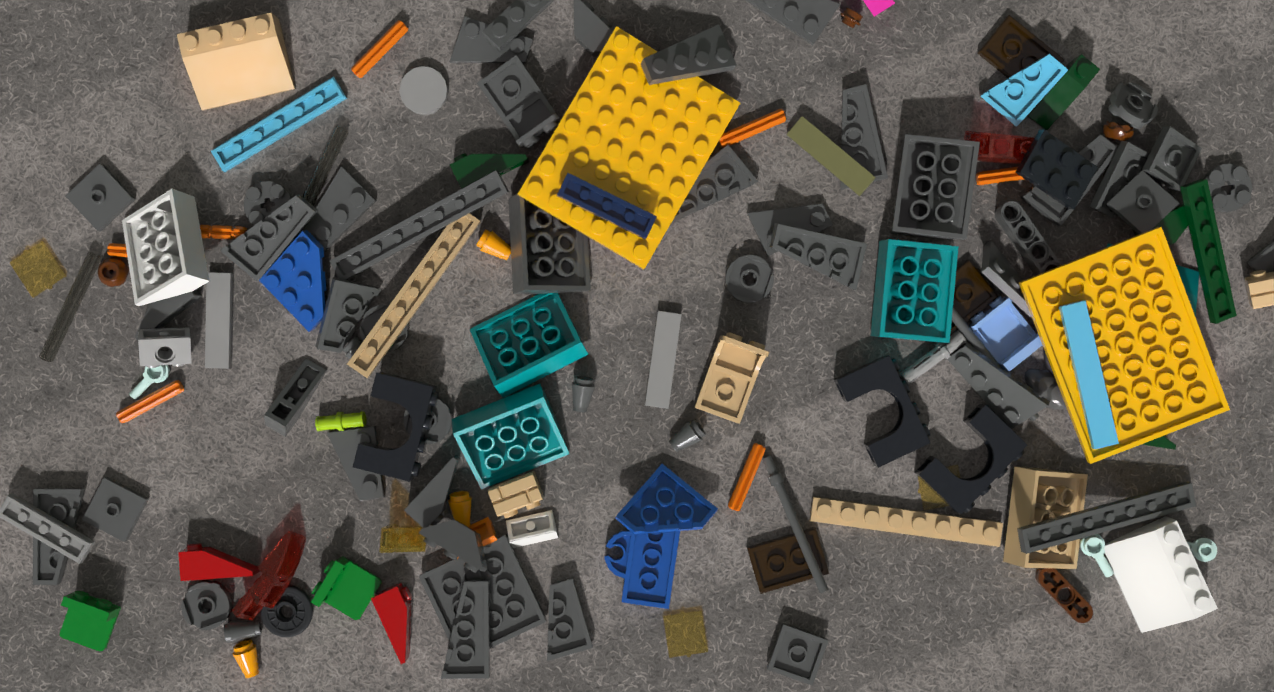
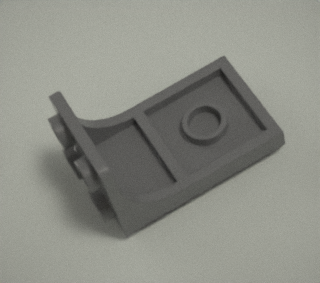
M517 55L477 83L514 136L515 142L522 148L524 146L527 148L532 147L540 141L538 136L544 132L550 134L556 130L558 122L561 121Z

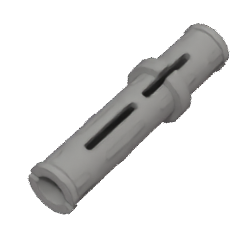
M958 330L950 336V343L937 342L935 348L900 372V376L906 381L907 385H910L944 358L946 360L950 358L952 352L967 343L966 339Z

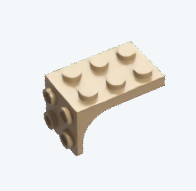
M727 333L726 336L720 335L694 408L740 424L759 370L765 358L768 357L769 352L764 350L766 346L754 341L746 344L741 342L743 337Z

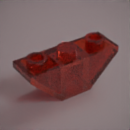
M965 131L964 140L980 142L978 161L1011 164L1021 163L1035 137Z

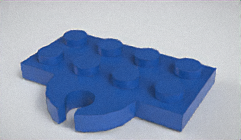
M622 530L615 533L608 540L607 548L619 546L623 550L622 557L618 559L613 558L609 554L604 555L609 570L616 576L625 578L621 602L669 609L680 531L633 534L629 530Z

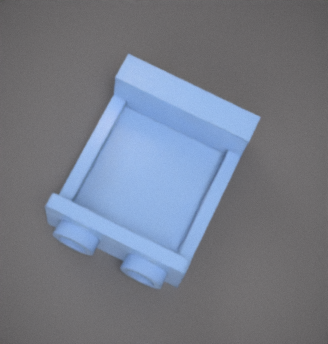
M999 296L989 304L991 307L985 313L980 311L970 319L972 323L969 327L1002 369L1010 372L1040 348L1042 342L1039 335L1035 333L1011 303L1012 300L1009 297L1002 298Z

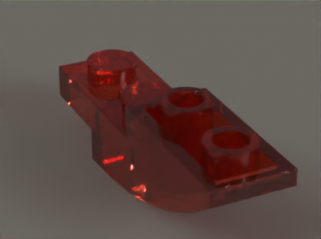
M288 531L265 557L264 561L258 566L262 575L232 609L236 617L253 620L263 607L273 608L290 584L299 565L306 541L303 535Z

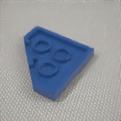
M304 230L259 281L310 332L316 328L323 318L326 306L324 297L326 278L322 265L324 247L308 230Z
M661 464L616 515L615 519L633 534L703 529L717 512L718 508L665 465Z

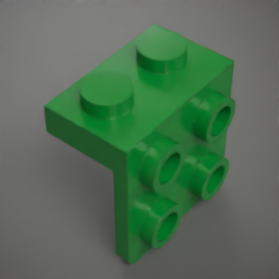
M341 556L336 561L331 560L326 567L324 573L327 576L323 582L319 581L313 589L312 594L315 596L311 603L318 607L327 603L350 618L359 620L382 581L376 575L346 557Z
M75 591L64 596L61 606L68 608L60 630V637L100 652L105 650L121 607L112 604L109 600L90 596L83 591Z

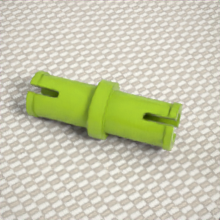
M364 411L348 414L337 412L336 415L316 416L315 419L317 431L331 429L344 431L346 428L365 427L367 424Z

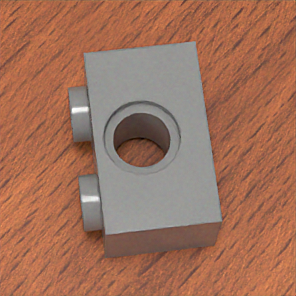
M189 327L138 330L140 366L156 368L160 365L179 367L185 364H192ZM165 346L171 348L168 351L159 350L161 347Z

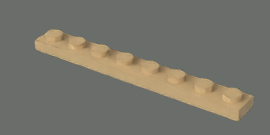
M469 213L446 226L347 365L364 377H370L481 223L480 220Z
M812 497L809 518L813 522L1000 547L1003 529L1002 522Z

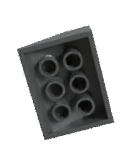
M905 134L891 234L967 240L980 142Z
M518 194L509 198L513 294L591 291L588 236L530 203Z

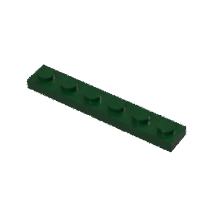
M1198 179L1180 186L1209 320L1210 323L1218 324L1237 316L1208 180Z

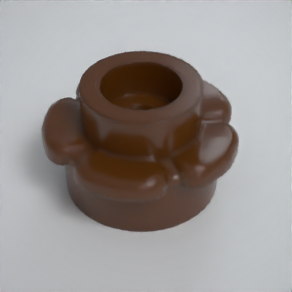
M846 7L845 11L840 13L843 17L841 22L851 28H854L855 25H861L860 21L863 16Z

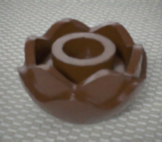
M1106 121V124L1103 126V133L1107 138L1127 141L1133 136L1134 127L1130 128L1129 125H1119L1116 122L1109 123V121Z
M118 257L106 258L98 267L100 281L109 287L124 284L129 272L128 266Z

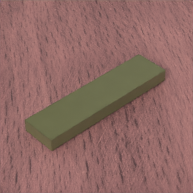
M803 116L786 134L858 196H861L876 179L875 176Z

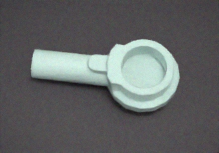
M169 366L145 367L144 378L129 395L136 400L152 383L165 381L169 376Z
M1099 534L1081 538V550L1086 555L1095 558L1105 577L1112 576L1114 572L1104 556V539Z
M1199 538L1193 542L1187 541L1193 556L1197 560L1208 562L1216 557L1217 546L1212 540Z

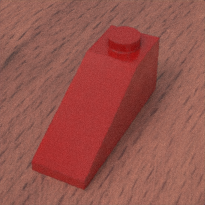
M201 543L189 544L186 549L178 552L180 581L246 577L259 573L258 566L212 547H202Z
M402 582L376 593L371 600L400 664H403L409 658L410 600H412V596L408 587H403Z

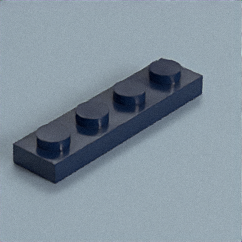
M567 173L557 194V197L643 239L647 238L657 217L570 173Z

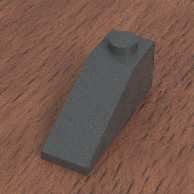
M195 289L192 292L150 303L139 329H162L202 297V295ZM137 331V333H136V335H135V338L137 339V341H138V331Z
M305 359L264 414L265 425L286 437L300 418L324 377L326 370Z
M457 455L444 466L404 510L423 528L437 525L444 518L441 513L446 508L460 460Z

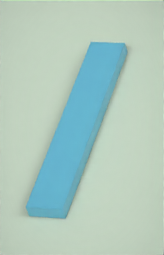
M332 77L214 148L211 152L222 171L226 172L347 99L337 80Z
M1086 300L1059 306L1091 447L1095 450L1119 444Z

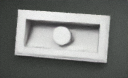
M552 510L506 520L509 543L513 548L558 538Z

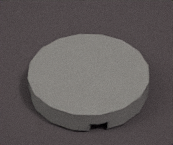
M421 66L413 68L405 74L400 84L401 100L408 109L416 114H434L447 101V82L440 72L431 67Z

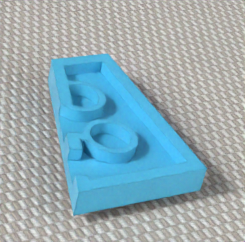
M1047 54L984 92L980 97L1017 127L1068 69L1050 54Z

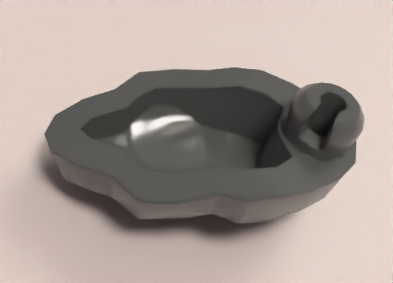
M1029 369L1025 372V382L1032 388V392L1050 401L1047 408L1055 410L1067 409L1053 373L1048 369Z

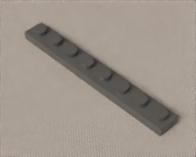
M496 170L330 260V263L339 279L347 280L505 195L509 190L500 173Z
M1183 482L1019 527L1017 531L1021 552L1031 553L1195 507L1193 485L1190 482Z

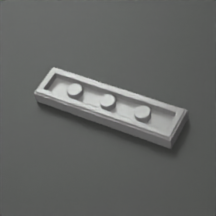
M208 272L210 281L206 283L205 368L231 369L233 273Z
M658 311L645 406L669 409L682 314Z
M13 493L8 494L0 507V518L79 564L84 562L95 541Z

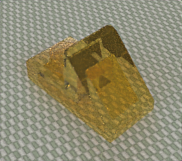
M396 524L382 527L379 552H425L426 543L423 541L425 537L419 534L423 527L399 526Z

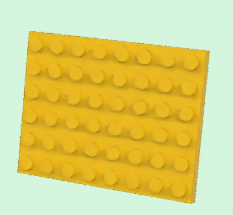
M616 26L518 192V195L631 263L645 269L739 107L740 102L700 77L649 85L640 64L644 58L658 51ZM567 173L657 216L647 238L643 239L557 197Z
M1162 227L1146 231L1018 282L1088 463L1092 464L1230 410ZM1081 300H1086L1119 444L1095 450L1091 447L1059 306Z

